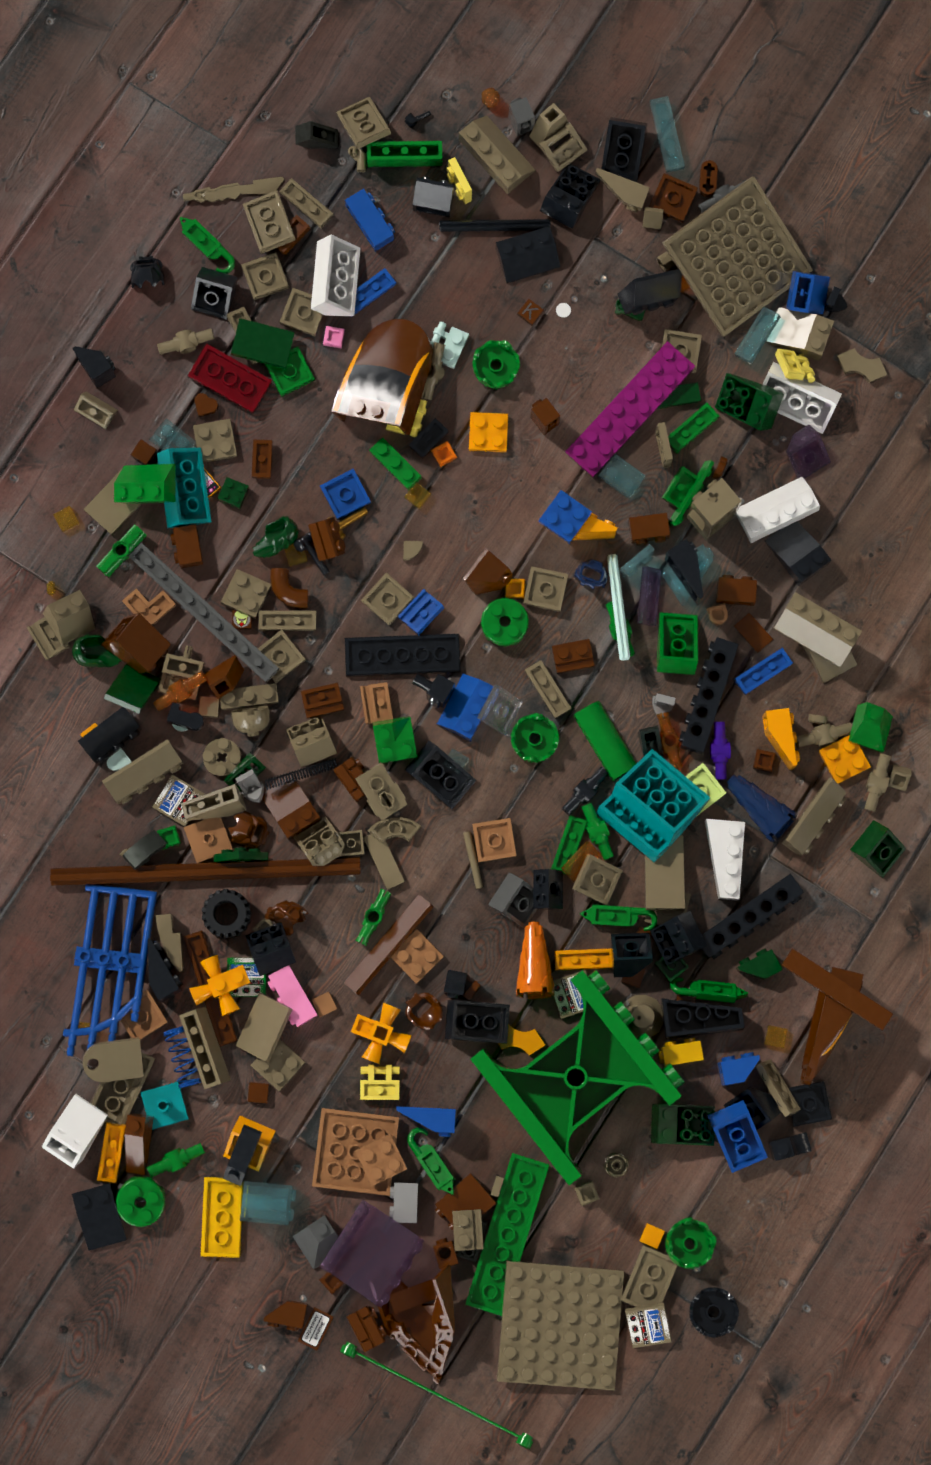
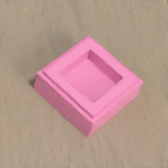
M326 326L323 346L342 349L345 329Z

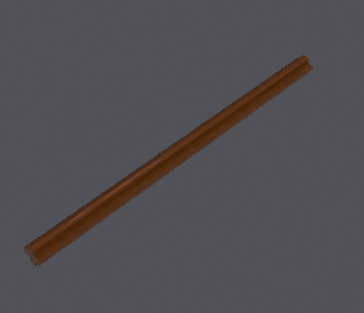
M360 857L335 858L325 866H312L308 859L142 865L136 870L132 866L51 868L50 881L51 886L360 875Z

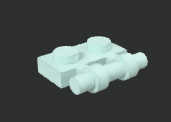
M439 322L438 327H435L433 331L432 349L434 342L439 343L441 338L445 339L444 345L446 346L441 362H443V365L454 369L467 342L469 333L451 327L450 332L447 333L444 331L447 324Z

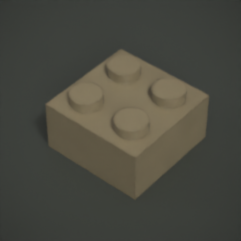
M362 830L338 832V835L345 844L340 857L365 855Z

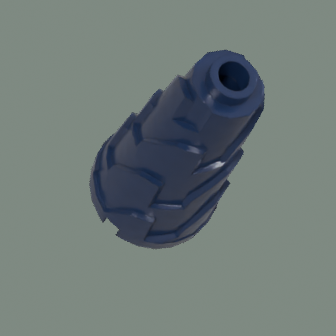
M733 775L727 782L729 784L728 789L737 798L738 803L747 811L750 818L770 842L775 840L772 836L778 839L794 822L791 816L796 818L798 815L794 810L784 803H780L773 796L768 795L753 782H749L741 775Z

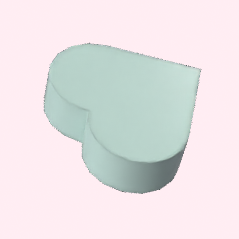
M121 748L109 757L107 766L112 771H118L132 761Z

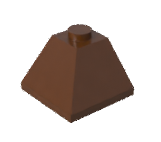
M485 549L463 577V580L471 591L478 595L503 589L511 581L513 573L508 566L489 550Z

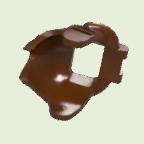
M247 811L233 816L237 821V825L228 828L232 836L231 842L249 849L258 848L261 844L265 845L266 837L270 832L267 831V823L263 818ZM259 825L262 828L260 836L256 842H252L251 839Z
M285 900L274 907H268L265 919H269L276 924L282 922L286 935L290 936L294 932V924L306 921L303 912L305 915L309 913L301 905Z
M415 992L414 996L405 1002L407 1004L406 1017L420 1029H433L436 1023L442 1021L443 1012L440 1002L430 993L417 994ZM424 998L431 1004V1007L420 1018H417L411 1010Z

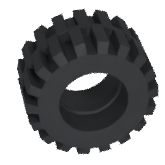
M228 889L215 891L216 893L210 894L209 898L204 902V907H202V920L205 927L212 934L223 939L240 936L243 931H246L248 924L251 922L252 912L244 896L235 890ZM223 903H232L238 910V917L231 925H222L215 917L216 909Z

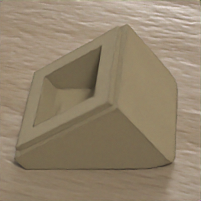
M893 764L888 787L906 791L912 770Z

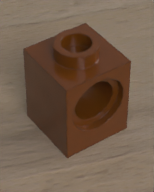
M447 1238L437 1240L433 1249L439 1269H443L446 1264H450V1266L458 1264L452 1240L448 1241ZM441 1248H449L451 1255L448 1258H442L439 1254Z

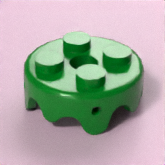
M489 340L475 350L472 364L473 372L478 381L484 386L496 389L503 388L511 384L518 375L520 367L519 355L508 341ZM499 361L502 366L500 369L494 370L491 368V363Z
M496 599L483 611L481 617L483 634L488 641L498 646L506 647L518 644L528 630V614L525 608L513 599ZM502 617H508L510 624L503 627L500 625L499 620Z
M539 713L520 718L511 732V744L515 753L521 759L532 763L542 762L550 758L556 751L559 743L556 725L553 721ZM538 734L540 742L537 744L531 743L529 740L530 735Z
M132 1177L128 1179L120 1188L116 1198V1208L120 1217L126 1223L137 1227H145L156 1222L161 1217L166 1205L164 1188L150 1177ZM138 1197L144 1198L146 1205L138 1207L135 1204V1199Z
M689 1217L680 1220L669 1229L665 1239V1248L669 1258L676 1265L685 1269H695L706 1264L712 1258L717 1241L706 1223ZM686 1239H691L694 1242L693 1249L690 1250L685 1247Z

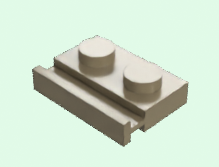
M45 617L27 627L46 661L70 648L69 643L61 645Z
M481 1209L452 1211L455 1251L483 1249Z

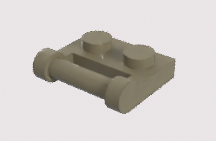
M570 122L564 124V127L549 139L538 144L556 172L562 170L587 151V148ZM569 133L571 138L551 151L549 147Z

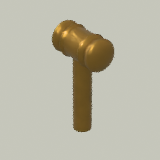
M365 507L339 522V534L342 540L346 536L342 529L368 514Z

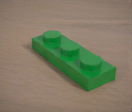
M383 437L369 449L370 453L408 491L422 479V476Z

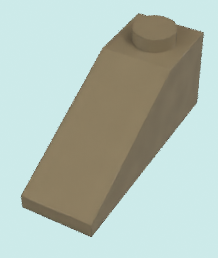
M596 169L595 175L623 205L627 206V210L632 212L642 210L650 187L605 170Z
M235 784L181 803L186 821L228 817L246 810L243 795Z

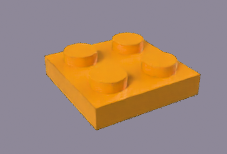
M470 412L469 451L506 452L508 414Z
M850 735L819 750L830 775L838 784L871 768L860 745L849 742Z

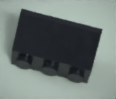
M550 226L496 242V252L506 283L560 268L557 248Z
M677 269L636 278L617 294L625 315L630 313L638 315L644 310L651 312L661 306H664V308L673 306L681 294L682 273Z
M122 707L83 736L78 742L96 764L98 762L101 764L110 757L109 754L114 750L117 752L125 746L124 742L128 739L133 740L139 736V731L142 728L128 710Z

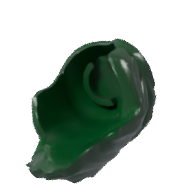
M282 516L278 520L266 525V535L253 547L254 556L266 558L278 554L283 549H288L298 538L299 530L296 522L288 516Z
M88 634L82 636L75 641L72 648L74 660L81 666L91 668L113 667L122 661L101 645L105 638L100 635Z

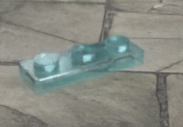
M763 307L734 353L735 356L752 364L781 318L780 314Z

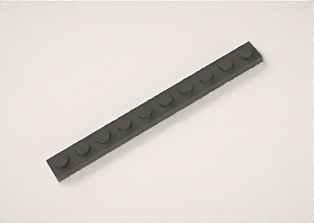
M140 543L128 556L266 683L279 670L272 661L145 545Z

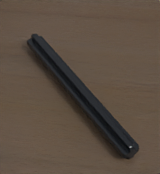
M549 219L441 220L439 222V230L441 232L532 231L548 226L551 228Z

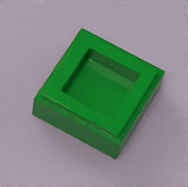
M175 825L157 831L167 843L163 849L181 844Z

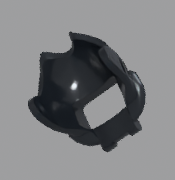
M153 255L149 257L139 256V259L130 265L132 288H135V284L142 288L146 280L151 283L152 287H155L159 281L162 282V285H165L162 262L159 259L153 258Z

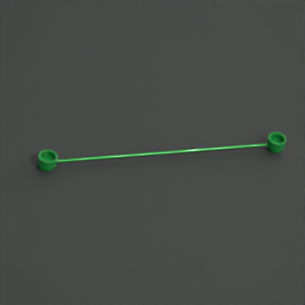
M346 1342L345 1345L343 1344L340 1350L342 1354L353 1359L357 1354L358 1356L425 1389L426 1391L452 1403L453 1405L518 1437L516 1443L530 1450L533 1444L532 1436L524 1432L522 1433V1435H518L504 1428L503 1426L471 1411L470 1409L444 1397L443 1395L357 1352V1346H355L354 1344L349 1342Z

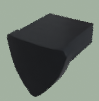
M834 286L825 305V311L839 312L847 309L848 306L840 294V288Z

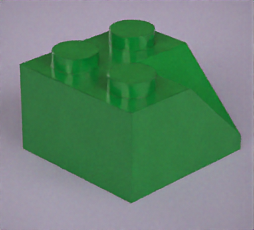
M410 716L372 722L379 763L417 757Z

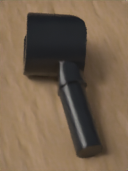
M427 111L416 117L410 113L405 117L406 120L404 122L409 127H414L418 121L430 116L431 113Z

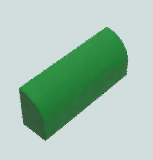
M596 701L574 714L573 717L603 767L609 773L612 781L625 775L637 764L600 701Z

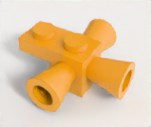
M218 955L201 961L200 963L210 979H207L208 984L189 988L196 1006L213 995L215 999L219 998L222 1016L239 1010V1006L230 993L234 992L233 990L250 984L244 966L241 965L221 973Z
M383 1003L380 1022L357 1014L351 1032L372 1040L362 1058L380 1064L383 1045L387 1046L388 1043L403 1053L406 1052L412 1035L393 1032L394 1028L391 1027L401 1011L400 1009Z

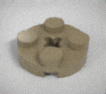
M226 738L215 739L206 746L203 753V762L211 774L227 777L241 762V751L231 740ZM219 753L227 754V756L225 757L227 760L226 762L217 761V759L219 758Z

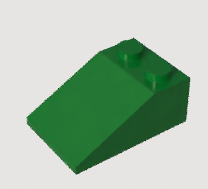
M660 612L657 672L695 675L698 664V615Z

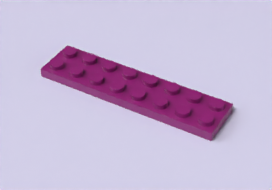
M667 341L565 453L594 478L693 371L695 365Z

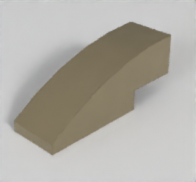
M156 915L157 929L164 950L180 973H184L182 934L174 933L173 915Z

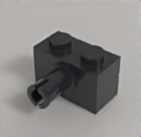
M418 673L412 682L413 685L426 691L428 703L437 709L439 706L445 707L455 690V683L440 674L432 682Z

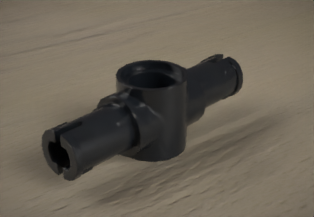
M600 767L590 778L583 779L573 789L572 797L562 807V810L570 816L581 804H587L597 794L598 786L609 773L603 767Z

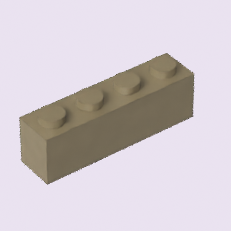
M206 1007L179 1015L204 1090L230 1081L231 1079Z

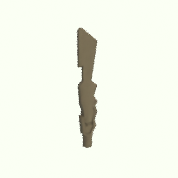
M276 177L253 180V184L240 186L238 183L222 185L215 189L207 187L195 190L192 193L183 194V200H195L200 203L209 201L214 203L218 200L224 201L226 198L236 200L240 194L266 195L276 191L284 181V178Z

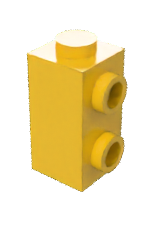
M695 1038L684 1039L683 1044H676V1041L666 1042L665 1047H661V1051L658 1052L659 1061L664 1063V1067L669 1063L671 1065L704 1060L701 1041H696Z

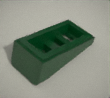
M248 753L224 779V782L228 786L234 785L235 783L232 780L239 777V773H246L244 771L245 768L248 770L252 769L255 775L258 776L266 767L254 755ZM251 763L255 765L254 768L250 766Z

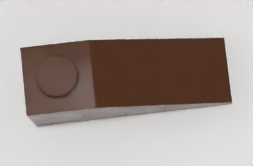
M141 1114L127 1115L125 1152L126 1172L146 1175L154 1116Z

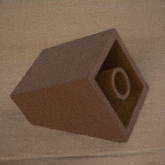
M140 613L124 617L101 645L142 674L150 673L157 666L156 662L168 653L167 649L171 644Z

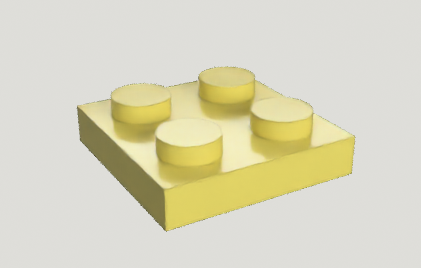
M454 157L448 160L447 177L451 184H455V192L458 199H463L464 203L467 204L472 201V189Z

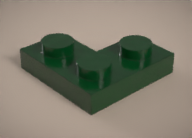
M234 848V852L231 849L221 850L220 854H214V862L268 860V852H260L258 848L249 849V851H246V848Z

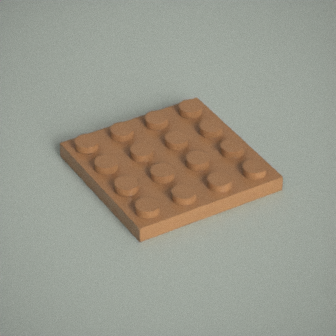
M322 1108L312 1187L390 1196L392 1177L371 1186L355 1151L388 1134H391L396 1144L399 1117Z

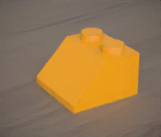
M239 1116L232 1129L223 1157L230 1159L244 1125H247L262 1132L250 1165L251 1169L259 1172L271 1145L275 1130Z

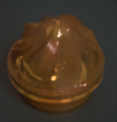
M488 88L482 92L481 100L483 104L488 108L498 105L500 95L494 88Z

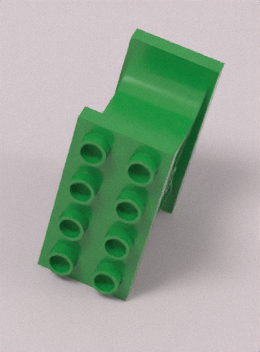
M582 970L571 979L583 1001V1015L580 1022L528 1065L521 1068L503 1066L490 1055L486 1048L470 1059L568 1185H571L582 1176V1171L572 1159L569 1150L570 1136L577 1127L629 1087L638 1085L649 1087L658 1092L670 1106L682 1096L677 1088L685 1083L670 1063L660 1069L652 1059L660 1050L646 1032L636 1038L627 1026L635 1021V1018L620 1001L614 1007H611L603 997L611 988L597 970L589 976ZM575 1068L582 1070L585 1075L584 1081L579 1085L570 1083L568 1080V1072Z

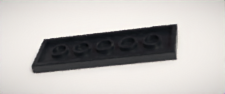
M459 634L345 638L346 677L460 672Z

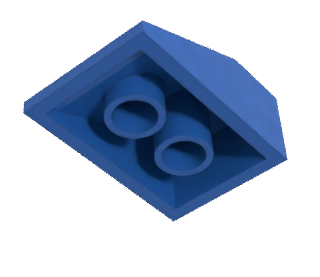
M744 1100L707 1115L732 1173L768 1158Z
M396 1106V1111L434 1132H439V1136L450 1137L451 1133H455L456 1109Z

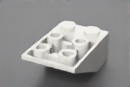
M75 1094L49 1132L42 1148L74 1169L84 1160L108 1115Z

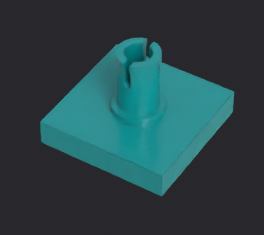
M179 1082L140 1092L146 1115L154 1116L152 1130L189 1119L181 1089L178 1087Z

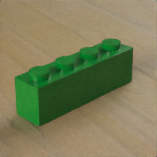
M442 141L372 142L367 145L368 167L442 166Z

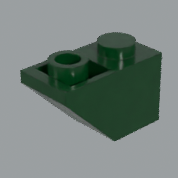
M766 948L755 953L757 957L752 960L747 957L739 961L740 966L736 967L738 972L763 980L783 970L773 950L767 951Z

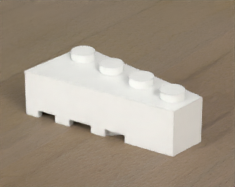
M706 819L705 827L718 899L738 901L740 898L745 822Z

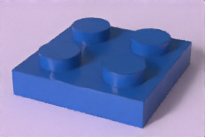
M354 469L320 485L337 520L371 503Z
M560 490L538 522L570 544L590 517L592 511Z

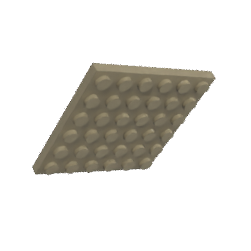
M753 176L662 242L723 337L788 290L793 271L804 273L813 271Z
M506 1261L497 1381L615 1391L624 1271Z

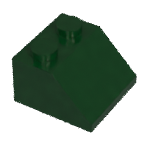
M873 820L854 843L850 851L862 863L883 878L905 851L906 847L889 828Z

